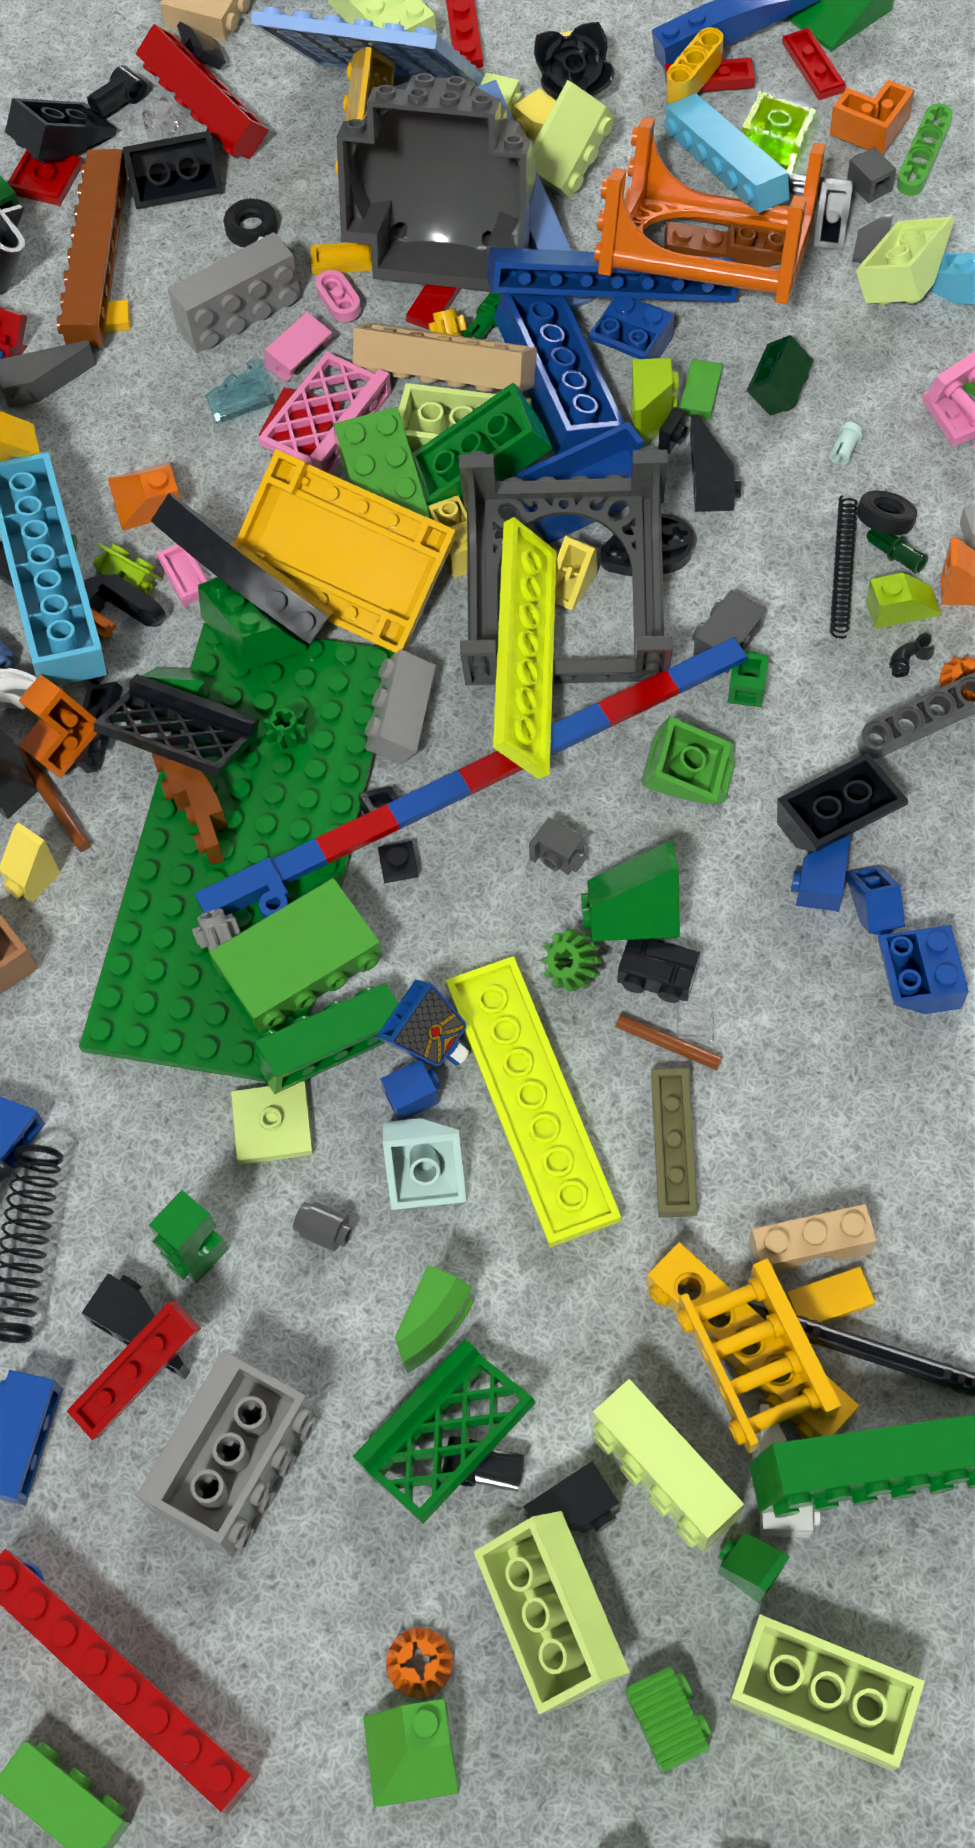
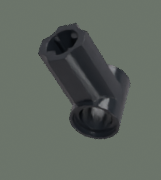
M121 65L112 72L110 82L86 98L88 105L100 116L105 117L127 101L131 104H137L147 95L148 85L129 67Z
M451 1436L448 1438L447 1446L461 1444V1437ZM469 1439V1443L479 1442L473 1439ZM493 1449L460 1485L472 1487L476 1484L518 1492L525 1455ZM461 1454L445 1456L441 1473L454 1472L461 1463Z

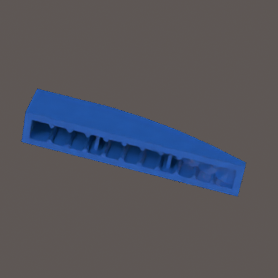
M714 0L652 29L654 54L662 67L665 68V64H673L702 29L716 28L720 30L723 34V47L820 0Z

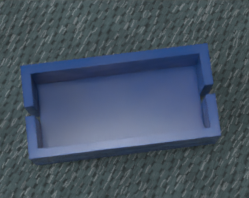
M628 421L516 473L515 477L523 481H536L541 477L570 480L575 476L604 479V477L609 475L631 478L633 450L643 448L644 441ZM568 505L559 506V507L562 508V509H566V508L568 507ZM590 505V508L594 511L602 510L603 505ZM614 505L609 510L608 516L625 507H628V505ZM524 506L526 512H535L538 506ZM554 515L534 522V525L547 544H550L596 521L576 515Z

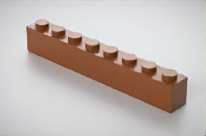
M123 149L87 150L86 162L81 164L83 181L78 184L79 205L74 207L76 225L71 227L72 248H68L67 251L69 270L64 271L66 289L60 295L62 314L57 316L58 334H63L66 345L89 340L91 347H103L106 320L128 176Z

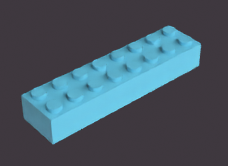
M49 452L1 461L0 534L36 679L41 674L56 686L105 676L107 672L103 652Z

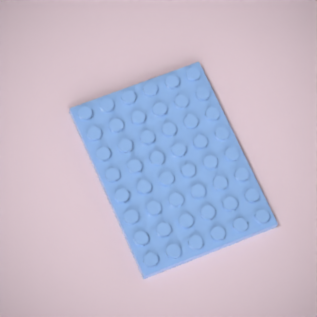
M263 7V12L252 11L251 25L315 64L347 68L349 62L353 59V53L365 47H371L396 63L394 75L411 77L420 73H429L438 78L460 76L466 80L475 81V86H480L483 80V74L476 69V65L471 64L470 60H466L464 55H460V51L454 50V46L448 45V41L441 39V35L435 34L433 29L416 27V32L404 30V26L394 23H385V28L373 26L372 21L355 19L354 24L343 22L342 17L334 15H324V19L320 20L313 18L311 13L304 11H293V16L283 14L281 9L274 7Z

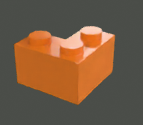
M891 80L885 82L874 98L847 88L833 106L830 135L867 150L875 147L883 155L910 118L915 90Z
M40 674L19 699V702L40 718V720L18 746L61 779L75 762L76 758L96 736L97 732H94V722L97 719L62 689Z

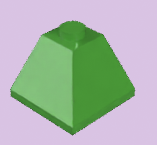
M445 1699L402 1705L363 1717L374 1808L459 1794L448 1708Z

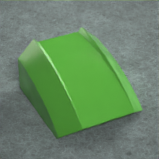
M669 716L658 727L650 743V750L641 778L642 785L673 797L719 805L727 800L735 767L733 744Z
M427 1265L395 1335L398 1350L407 1374L424 1364L446 1344L464 1321L474 1302L470 1296L472 1289L470 1285L460 1278L430 1265Z

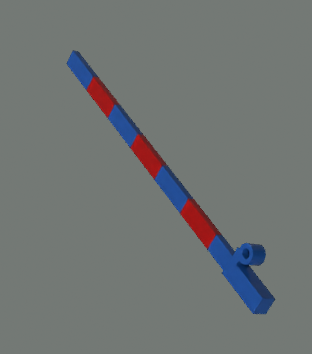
M733 637L552 724L550 756L747 662V655ZM496 751L272 860L267 858L194 893L203 913L214 909H223L225 916L259 901V908L263 919L291 903L284 885L524 769Z

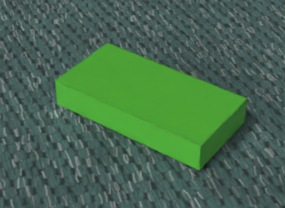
M697 359L691 360L680 404V409L686 411L685 416L691 417V414H698L700 418L711 420L723 363Z

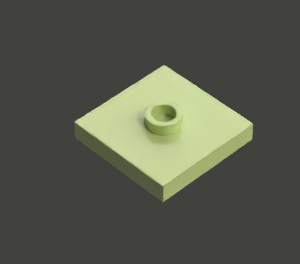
M305 1081L277 1094L273 1093L270 1086L231 1091L236 1156L239 1165L313 1155Z

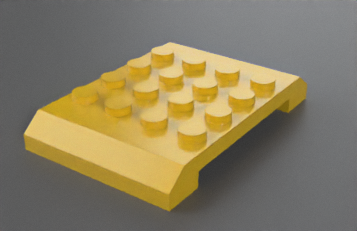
M275 449L236 541L334 610L335 613L330 619V623L396 653L400 649L405 651L458 531Z

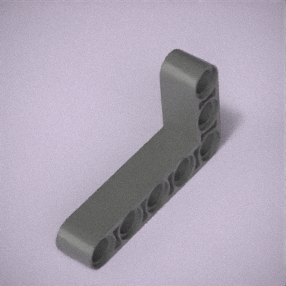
M975 672L865 724L858 738L857 746L859 752L862 755L868 752L873 759L880 758L975 714V701H967L961 694L963 690H970L975 694ZM934 704L942 706L946 715H934L930 711L929 706ZM908 719L914 724L915 729L906 731L899 726L898 721ZM872 733L878 734L884 743L879 746L873 745L867 740V735Z

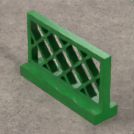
M464 1339L353 1455V1458L374 1482L379 1483L424 1524L536 1402L531 1395L481 1356L477 1349ZM483 1371L490 1375L489 1389L471 1391V1383ZM514 1395L520 1400L511 1411L497 1413L498 1397ZM490 1399L489 1414L470 1417L471 1401ZM463 1402L462 1418L443 1420V1414L451 1404ZM489 1424V1434L483 1441L469 1443L470 1427ZM462 1428L461 1444L442 1447L443 1430ZM434 1432V1448L415 1450L416 1441L424 1433ZM461 1454V1463L454 1472L441 1473L442 1457ZM433 1458V1475L414 1477L415 1460ZM406 1462L405 1478L388 1480L384 1476L395 1463ZM432 1485V1495L419 1508L413 1502V1487ZM405 1488V1494L399 1489Z

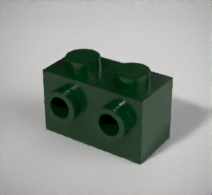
M791 335L768 343L746 391L769 415L782 411L787 412L797 404L799 393L803 384L808 379V372L814 360Z

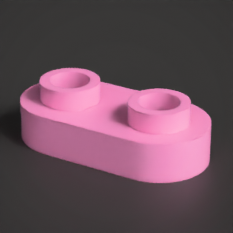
M326 270L317 276L315 281L317 294L333 318L340 322H350L356 319L361 313L360 298L344 274L337 270Z

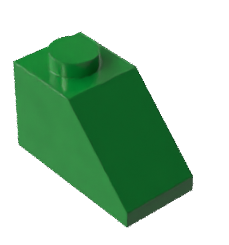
M744 1532L739 1541L731 1537L717 1558L723 1564L720 1566L718 1573L760 1604L784 1569L790 1556Z

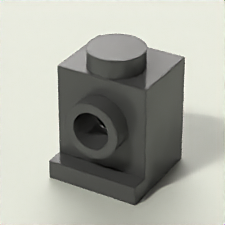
M548 818L529 842V859L536 863L541 858L543 864L553 871L561 870L568 875L571 871L577 872L586 858L584 838Z

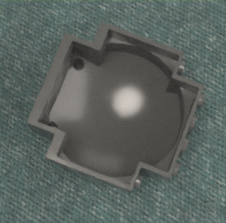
M429 73L412 75L408 82L396 87L391 85L373 87L367 100V112L362 120L352 119L343 121L336 136L341 242L371 245L373 279L491 291L486 279L489 247L529 248L530 205L536 182L532 139L527 138L519 122L507 118V110L501 103V99L494 98L480 88L475 87V81L466 80L460 76L438 78Z

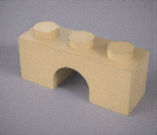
M866 1204L754 1228L751 1230L749 1246L754 1264L768 1258L775 1274L780 1275L797 1271L799 1265L816 1258L832 1257L834 1262L870 1255L877 1239Z

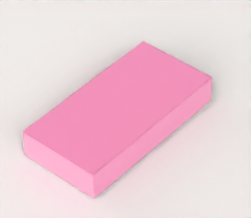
M177 544L156 553L157 560L183 607L198 601V584L208 580L197 560Z

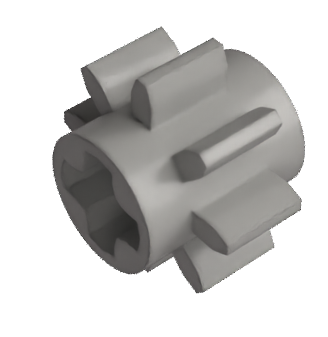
M214 909L201 914L197 918L200 926L192 929L197 945H200V948L208 947L209 952L233 938L234 935L240 934L235 917L232 914L225 916L223 909Z

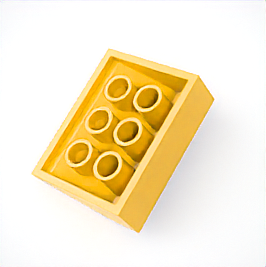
M365 47L353 53V59L348 64L347 79L350 81L349 92L345 94L343 100V110L346 112L345 121L352 119L362 120L367 112V100L373 87L381 85L393 86L396 63L371 47ZM336 160L335 171L338 175V161Z

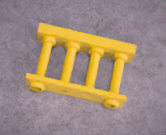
M768 1258L753 1264L750 1275L751 1279L748 1280V1285L695 1308L688 1293L683 1294L679 1300L680 1310L675 1311L685 1334L691 1332L732 1418V1421L728 1422V1426L733 1439L738 1446L744 1444L748 1454L757 1449L759 1442L755 1435L756 1433L808 1410L812 1413L817 1411L821 1420L824 1421L837 1415L841 1407ZM754 1299L757 1302L763 1300L769 1312V1315L766 1316V1321L718 1342L711 1343L702 1322ZM770 1336L775 1338L781 1337L787 1349L784 1352L783 1358L729 1381L719 1360L720 1358ZM790 1372L793 1375H800L806 1387L802 1390V1395L747 1418L737 1398L738 1395Z

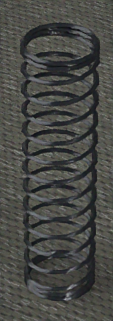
M25 1144L16 1147L14 1159L18 1164L11 1169L13 1176L16 1178L9 1182V1187L13 1193L9 1194L6 1198L11 1207L7 1208L3 1213L9 1221L1 1226L6 1236L0 1238V1246L4 1249L0 1252V1255L9 1252L32 1259H42L47 1256L45 1252L36 1249H9L2 1242L8 1238L31 1244H47L49 1242L48 1238L41 1235L28 1233L10 1234L5 1230V1226L14 1223L18 1226L35 1230H48L52 1227L51 1224L42 1220H13L7 1213L12 1209L39 1216H49L54 1213L51 1208L33 1204L15 1205L10 1201V1198L13 1195H19L42 1202L56 1200L57 1197L52 1193L40 1190L17 1191L12 1185L15 1181L20 1180L38 1187L52 1188L58 1186L59 1183L49 1177H20L15 1173V1169L21 1166L40 1173H59L61 1168L58 1165L62 1163L64 1156L57 1149L39 1144ZM27 1151L42 1152L53 1155L57 1159H38L21 1153ZM29 1165L49 1166L58 1170L38 1169ZM26 1179L45 1180L55 1184L36 1183ZM27 1194H41L50 1196L52 1198H40L30 1196ZM24 1208H37V1209H42V1210H46V1211H49V1212H37V1211L27 1210V1209H24ZM21 1222L37 1223L46 1226H33ZM21 1237L37 1238L44 1241L29 1240ZM21 1252H31V1253H37V1254H40V1255L24 1254V1253H21ZM0 1259V1268L8 1267L26 1273H42L44 1271L43 1267L36 1264L5 1263ZM20 1267H30V1268H36V1269H39V1270L25 1269V1268H20ZM0 1276V1283L6 1282L27 1288H39L42 1285L41 1282L34 1279L4 1278ZM20 1282H29V1283H34V1284H26V1283H20ZM0 1292V1297L15 1301L34 1303L40 1300L32 1294ZM0 1308V1312L13 1316L35 1317L37 1315L35 1311L24 1308ZM0 1323V1331L23 1334L7 1335L0 1333V1341L8 1343L30 1342L34 1335L32 1331L35 1329L27 1324Z

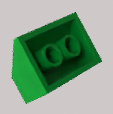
M216 577L210 581L198 584L201 618L244 671L306 650L305 644L296 634L259 609L220 578Z

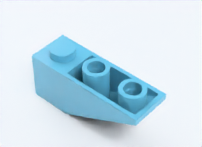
M944 252L935 283L929 291L955 304L975 305V254L969 252Z

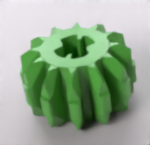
M567 929L564 934L555 933L552 935L553 943L543 945L548 952V956L539 960L543 964H548V968L543 975L546 978H553L552 986L556 988L564 987L567 991H577L579 987L588 988L591 986L590 978H597L601 975L595 968L596 964L604 961V959L595 955L601 945L593 942L590 943L591 935L587 932L579 933L576 929Z

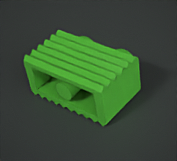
M669 1666L625 1688V1695L662 1774L709 1751L710 1748L707 1741L712 1739L713 1736L702 1713L694 1716L687 1699L693 1697V1693L682 1672L675 1675L673 1668Z

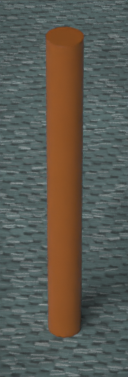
M16 746L36 789L79 852L89 849L91 843L35 761L21 747Z

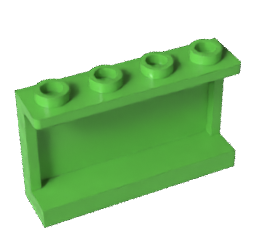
M334 878L209 952L215 969L221 978H225L251 1017L259 1033L265 1029L270 1030L278 1027L283 1023L285 1017L297 1010L309 1008L318 997L329 990L336 991L347 983L349 978L360 971L367 972L371 970L383 957L379 940Z

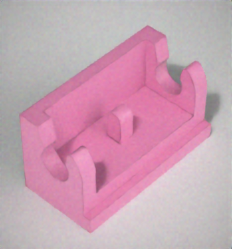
M305 312L265 349L264 367L288 382L292 378L291 375L295 372V369L318 347L323 346L325 348L329 344L328 340L332 337V331L311 314Z

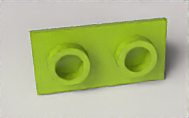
M100 543L97 544L98 547L104 550L102 556L98 555L93 562V566L99 574H116L121 577L124 572L126 574L123 580L147 595L153 589L151 582L154 578L160 582L163 581L162 578L153 573L156 567L138 557L136 562L127 559L130 553L112 543L109 549Z

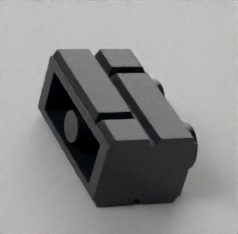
M656 939L627 940L618 967L617 983L623 984V987L630 992L642 993L646 990L657 993L660 999L669 1003H677L679 1000L688 1002L698 971L701 952Z

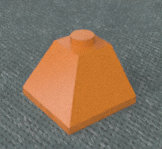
M169 462L107 478L122 531L152 523L151 519L168 493L181 500Z

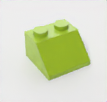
M671 358L632 359V426L643 439L644 447L659 435L660 427L674 407L677 408V393H672V391H678V371H672Z

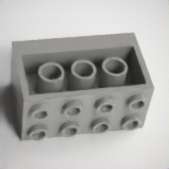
M223 1350L136 1496L152 1512L233 1558L237 1550L243 1551L249 1544L254 1533L251 1525L258 1513L264 1514L269 1509L275 1497V1492L272 1489L280 1476L285 1478L292 1469L296 1459L293 1452L300 1440L306 1442L315 1428L316 1420L313 1419L315 1412L307 1396ZM260 1419L257 1423L252 1424L255 1420ZM239 1454V1456L235 1460L230 1461L232 1457ZM218 1490L215 1496L209 1498L212 1492Z

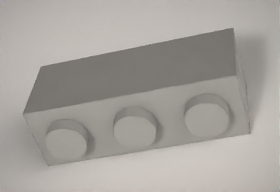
M402 649L398 650L390 659L386 658L383 661L378 674L381 677L380 687L376 690L372 699V706L375 707L374 713L365 728V735L368 736L365 750L398 764H403L417 752L435 672V664Z

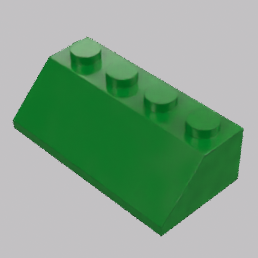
M511 383L413 452L412 457L428 506L457 495L464 506L459 472V455H467L471 451H483L487 454H494L496 481H504L553 448L543 424L517 385Z

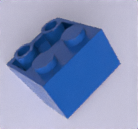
M627 296L613 298L589 333V339L637 359L660 358L673 337L674 314Z
M951 925L878 935L879 947L895 1006L922 1014L962 1009L969 991Z

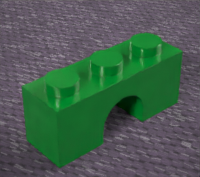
M183 1190L149 1224L155 1235L152 1241L153 1244L161 1251L159 1254L168 1262L166 1265L182 1280L189 1276L198 1283L228 1250L224 1239L214 1231L216 1224L211 1214Z

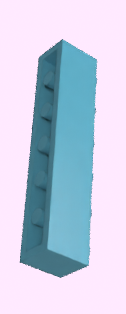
M694 93L665 105L666 119H664V128L668 136H672L684 150H687L695 157L697 162L702 163L710 170L713 176L719 178L729 190H732L741 198L744 204H748L755 212L759 213L789 200L788 172L698 94Z

